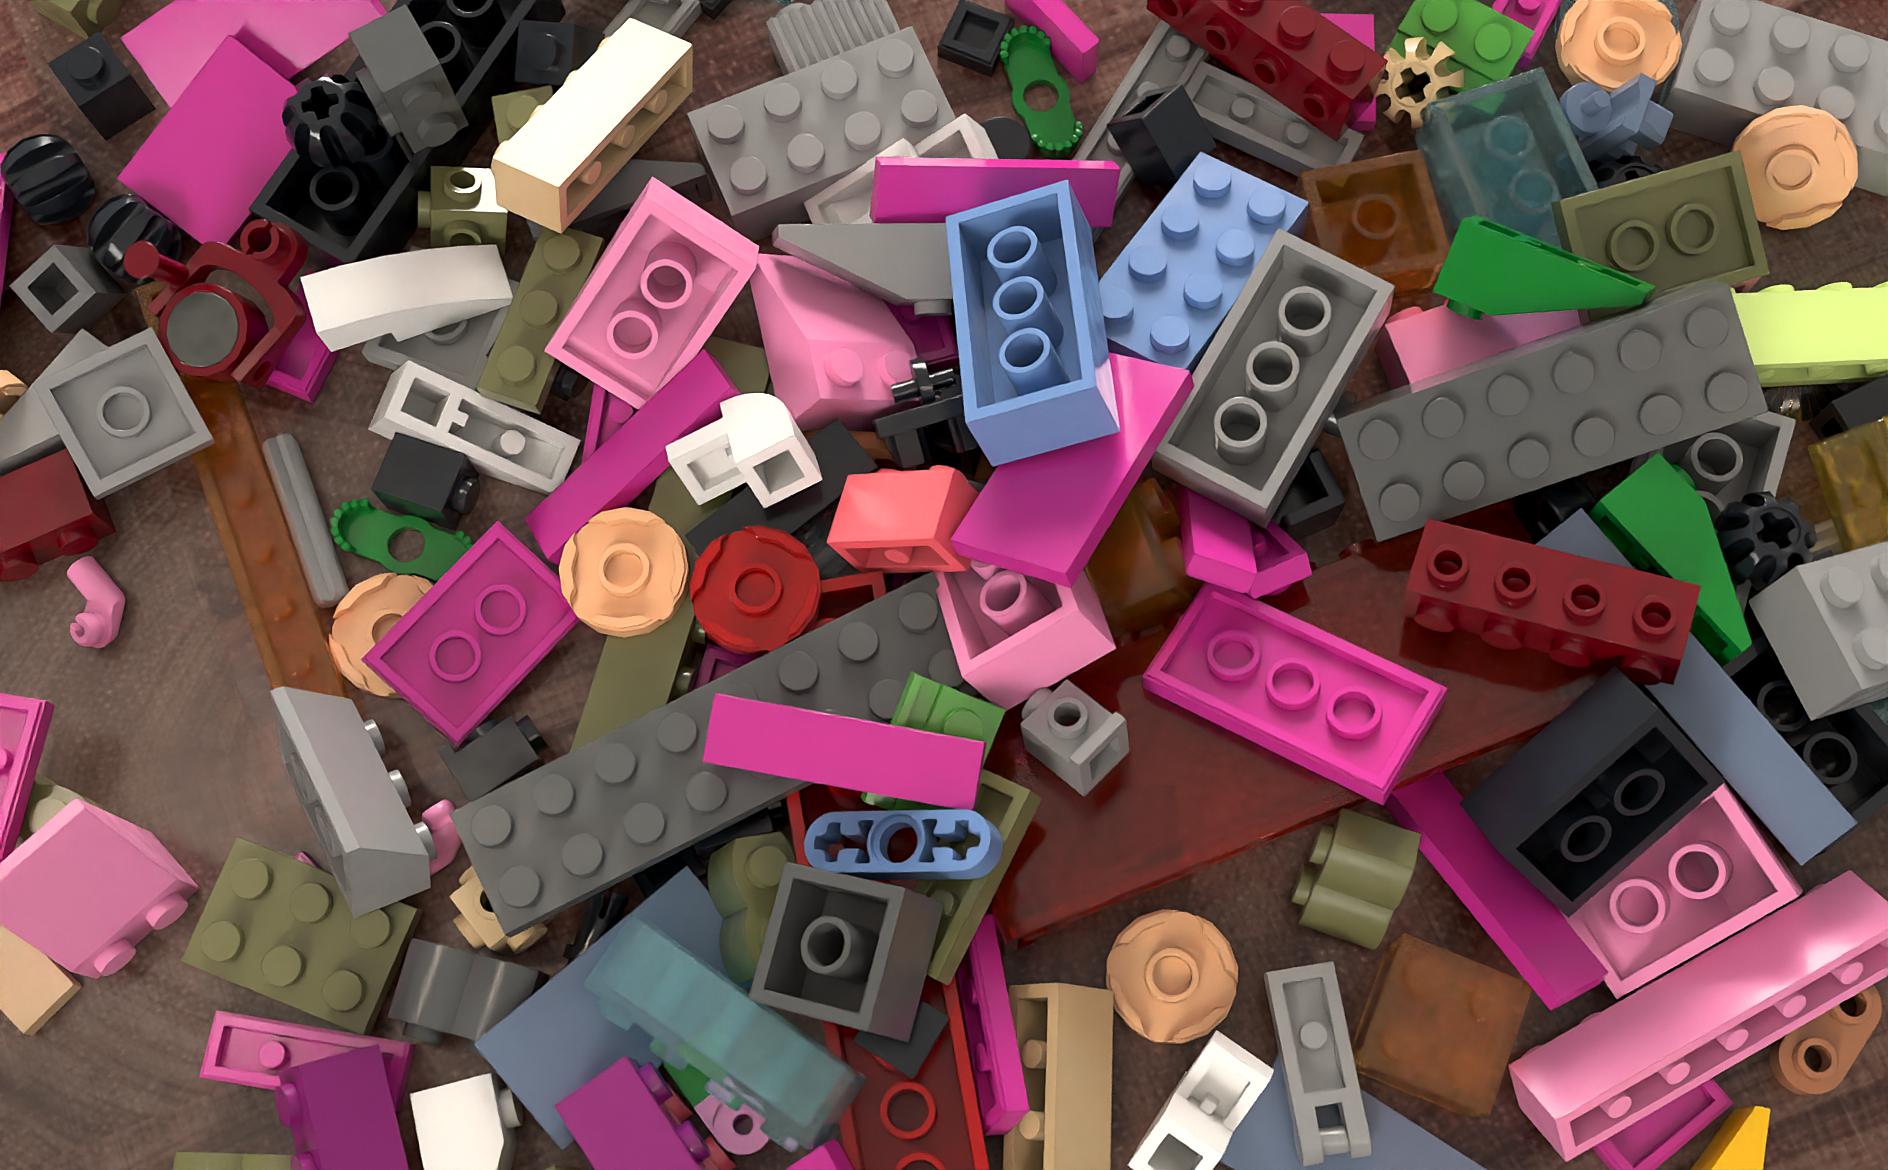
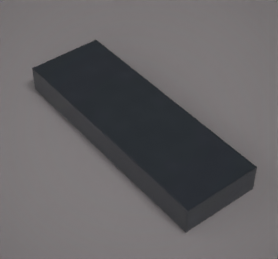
M836 418L807 441L814 451L823 480L766 508L762 506L750 486H748L689 531L685 538L700 557L713 540L726 533L730 535L735 531L744 530L743 527L763 525L785 530L794 537L840 501L848 475L877 473L878 466L840 420Z

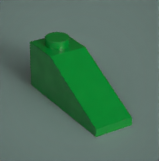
M1475 215L1461 220L1432 292L1449 298L1446 307L1472 319L1482 320L1485 313L1491 316L1642 305L1652 298L1657 286Z
M1658 452L1604 496L1587 515L1635 570L1701 586L1690 632L1722 668L1752 644L1706 502L1696 492L1695 483L1689 474L1678 465L1669 464Z

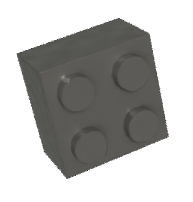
M785 862L748 1000L909 1042L944 903L903 887Z

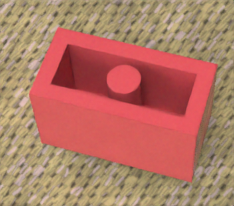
M943 465L932 466L929 470L900 472L894 469H880L877 473L848 475L826 543L860 573L882 570L883 574L968 571L971 558L956 554L950 539L980 493L967 481L966 476L962 472Z

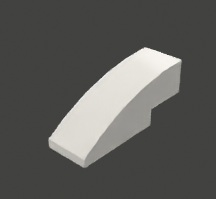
M963 114L916 145H912L904 138L866 161L867 163L805 201L804 205L812 224H872L870 206L876 157L998 159L985 129L967 114Z
M497 245L454 246L392 254L341 265L300 277L316 333L331 352L388 333H392L397 342L508 306L514 297Z

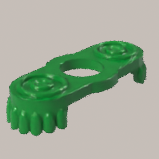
M1022 25L1020 29L1013 28L1011 34L1007 33L1004 41L1001 43L1000 58L1012 88V107L1017 116L1024 121L1036 151L1045 158L1053 160L1062 159L1072 154L1077 148L1078 142L1082 138L1083 122H1076L1069 105L1071 98L1069 86L1058 75L1050 55V37H1045V32L1043 30L1038 31L1035 26H1031L1028 29L1026 25ZM1044 84L1053 88L1058 95V101L1055 106L1041 112L1029 108L1024 101V94L1030 87Z
M366 498L360 501L352 499L350 504L343 502L341 509H336L334 511L335 517L330 520V524L333 526L330 532L335 537L334 541L344 551L380 563L391 573L409 576L416 575L434 582H438L473 546L470 537L466 536L461 530H458L454 535L433 528L428 521L419 516H397L374 508ZM408 529L420 532L424 536L425 546L418 558L409 562H400L392 557L390 545L395 535Z

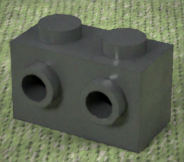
M406 4L348 33L366 66L355 72L390 137L402 132L412 151L416 153L426 147H435L446 143L457 131L469 125L441 64Z

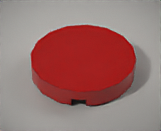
M763 525L743 527L744 530L735 531L730 535L726 533L713 540L696 561L689 585L694 614L708 638L728 652L752 658L761 657L805 635L817 620L823 598L819 569L806 546L785 530Z

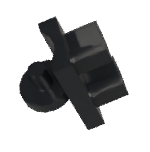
M922 357L909 360L912 379L890 385L892 397L895 404L918 397L921 407L872 421L876 438L885 439L887 449L898 470L932 461L923 426L946 420L955 453L980 447L965 423L963 394L936 402L934 392L956 386L952 368L929 374Z

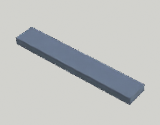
M1582 508L1536 544L1537 546L1634 569ZM1689 631L1674 685L1660 682L1657 685L1644 686L1796 862L1802 866L1855 826L1857 822Z

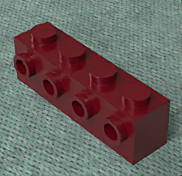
M1300 0L1147 1L1146 9L1336 142L1372 104L1388 60Z
M1427 518L1405 588L1404 616L1412 617L1422 627L1437 632H1451L1454 629L1481 635L1485 642L1498 648L1516 650L1524 646L1547 652L1553 660L1571 667H1587L1593 664L1611 669L1615 665L1631 682L1636 684L1657 685L1663 682L1674 685L1683 658L1701 586Z

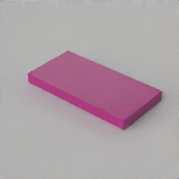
M174 0L120 37V39L171 109L228 34L235 37L281 75L290 80L350 40L351 38L348 33L387 14L379 0Z
M1109 352L1120 432L998 465L950 539L956 554L1072 588L1193 390L1194 383L1190 371Z
M1206 581L1142 676L1144 689L1381 805H1384L1445 702L1447 687L1257 599H1252L1246 594Z

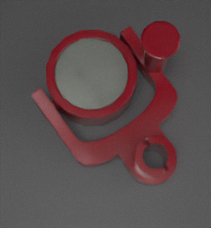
M257 219L244 227L240 236L241 251L218 241H207L198 248L186 265L159 254L157 248L148 241H138L131 244L127 248L123 259V264L128 274L138 279L151 277L167 284L146 309L155 316L160 317L158 339L173 367L188 375L211 383L231 384L238 381L262 390L289 344L306 320L307 315L304 305L299 297L288 287L303 267L307 258L308 247L304 237L298 231L280 222ZM217 269L233 272L258 291L270 306L275 318L274 325L270 331L263 312L252 300L217 284L205 283L209 274Z

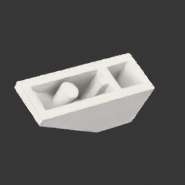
M409 360L391 374L368 430L391 440L395 432L464 454L478 473L548 496L565 481L581 441L498 401L483 397L480 393Z
M488 1073L410 1094L424 1170H511L518 1145L515 1127L523 1125V1111L521 1101L506 1086V1083L499 1075Z

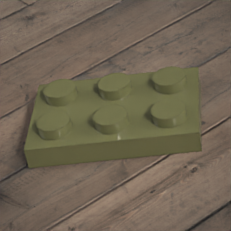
M1740 150L1551 203L1562 249L1657 286L1652 298L1648 301L1711 279L1733 285L1770 274ZM1633 306L1580 309L1577 311L1580 323L1584 324Z
M237 836L181 961L360 1035H370L424 910L402 901H397L354 918L334 874Z

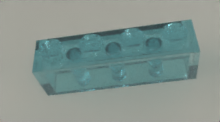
M630 916L583 984L600 997V1000L595 1005V1009L628 1031L636 1023L655 1037L649 1048L656 1055L682 1071L688 1063L696 1067L710 1078L704 1086L708 1093L735 1111H739L745 1103L765 1118L760 1130L790 1152L795 1153L799 1145L806 1149H817L824 1144L868 1079L767 1005L749 1001V992L656 925L637 916Z

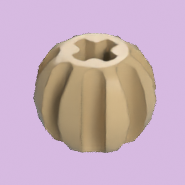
M1425 37L1408 38L1404 42L1406 58H1403L1393 48H1390L1383 56L1388 60L1385 69L1389 72V79H1381L1375 98L1382 94H1387L1391 98L1390 107L1383 113L1394 123L1398 124L1407 111L1411 116L1412 129L1431 128L1433 125L1432 108L1443 118L1448 119L1459 105V102L1448 94V87H1465L1464 70L1461 69L1455 73L1447 70L1446 62L1455 52L1443 42L1436 46L1433 54L1430 56L1427 53ZM1426 72L1430 77L1431 83L1423 88L1424 93L1421 91L1412 94L1408 83L1415 79V74L1418 75Z

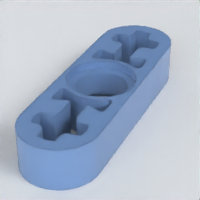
M967 809L830 812L820 816L812 823L804 841L805 855L814 868L867 880L976 879L987 875L995 868L1000 860L1003 849L1002 837L996 826L980 814ZM902 828H914L918 837L916 851L905 862L892 863L887 852L890 838L896 831ZM968 829L980 838L979 847L968 849L966 860L964 856L951 848L938 847L937 837L945 842L964 841L967 838ZM843 834L857 843H867L868 853L861 849L839 850L836 858L828 853L829 844L840 842L841 835Z

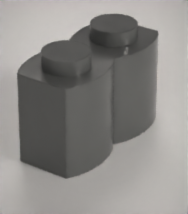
M412 938L387 1017L406 1022L402 1033L403 1036L442 1045L446 1032L469 1038L465 1052L483 1056L474 1046V1043L548 981L549 974L525 966Z

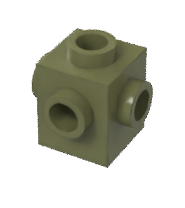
M431 166L430 191H418V228H430V249L470 245H497L500 255L505 256L507 209L497 205L495 180L491 169Z

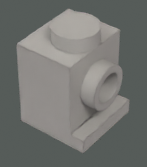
M1067 679L1054 692L1049 688H1040L1029 698L1023 708L1022 718L1024 721L1020 725L1025 749L1082 796H1085L1130 752L1126 719L1117 712L1112 715ZM1071 721L1074 723V725L1066 727Z

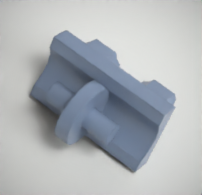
M1640 73L1609 94L1591 82H1579L1566 90L1559 102L1560 118L1567 129L1573 134L1579 135V139L1572 149L1565 152L1562 162L1578 170L1594 159L1603 164L1607 160L1617 162L1623 155H1634L1637 145L1648 151L1661 145L1665 140L1673 113L1650 100L1657 81Z

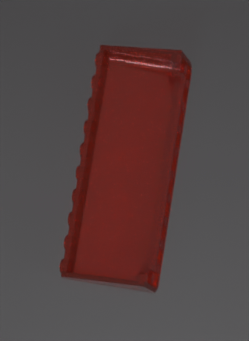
M1507 500L1440 521L1535 545ZM1424 527L1398 535L1397 538L1377 546L1373 539L1360 541L1342 550L1338 554L1339 561L1319 569L1315 562H1309L1312 571L1311 576L1292 583L1282 593L1255 598L1447 687L1445 702L1391 793L1539 733L1610 670L1609 668L1593 664L1587 667L1567 666L1553 660L1547 652L1524 646L1516 650L1498 648L1485 642L1481 635L1454 629L1451 632L1429 630L1419 625L1414 618L1404 616L1405 588ZM1182 611L1166 619L1162 623L1164 630L1141 638L1139 632L1134 631L1114 638L1116 649L1048 687L1054 692L1067 679L1112 715L1117 712L1126 719L1130 752L1085 796H1082L1025 749L1020 724L1024 721L1022 711L1029 699L1004 713L982 769L1033 791L1042 800L986 912L988 915L992 914L998 942L1004 956L1034 945V938L1049 932L1047 926L1050 924L1055 933L1067 928L1070 922L1335 816L1341 808L1350 810L1372 800L1144 689L1142 676L1185 611ZM1071 721L1066 727L1072 726L1074 723Z

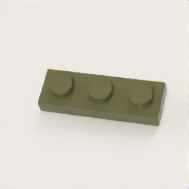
M545 226L542 227L477 384V389L481 396L541 414L561 365V361L544 351L545 347L607 248L604 238L569 227L562 234Z
M982 769L974 812L993 823L1000 832L1003 849L998 864L991 872L980 878L919 880L914 889V892L944 903L926 975L948 986L1042 800L1033 791L985 769ZM968 829L966 840L961 842H945L940 838L938 847L951 848L964 856L966 860L968 849L979 847L980 838Z

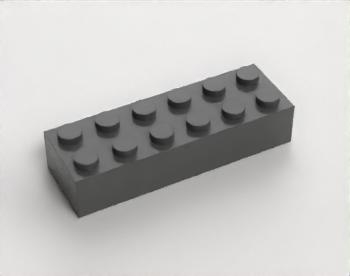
M1712 279L1653 299L1642 305L1627 308L1333 410L1343 444L1378 542L1425 527L1427 518L1443 521L1769 412L1730 286L1727 283Z

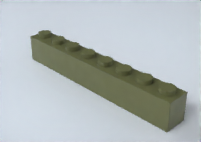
M712 335L709 336L699 353L705 349L716 357L741 395L764 393L775 396L764 348ZM670 465L658 477L648 511L663 519L678 534L688 552L692 578L699 555L687 542L685 535L747 488L748 483L745 482L698 505ZM688 587L685 601L671 620L652 632L626 638L607 635L570 752L693 691L698 676V669L691 666L698 643L707 645L710 638H708L694 614L690 587Z

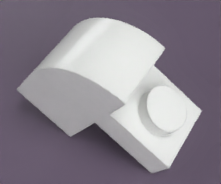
M749 393L720 402L723 418L665 446L669 463L698 505L747 482L762 506L766 508L823 480L814 451L781 400L769 394Z
M1216 1030L1188 1072H1185L1141 1140L1128 1166L1134 1170H1213L1223 1156L1234 1130L1270 1081L1274 1069Z

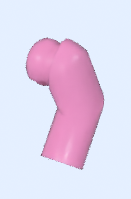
M86 556L74 562L67 571V577L87 600L84 613L78 614L75 618L78 623H71L70 633L74 642L82 647L102 648L110 644L118 636L126 599L124 593L95 558Z
M447 799L438 802L422 815V821L431 832L437 852V859L429 862L430 876L449 865L455 859L462 843L449 815L450 812L456 810V806L451 800Z

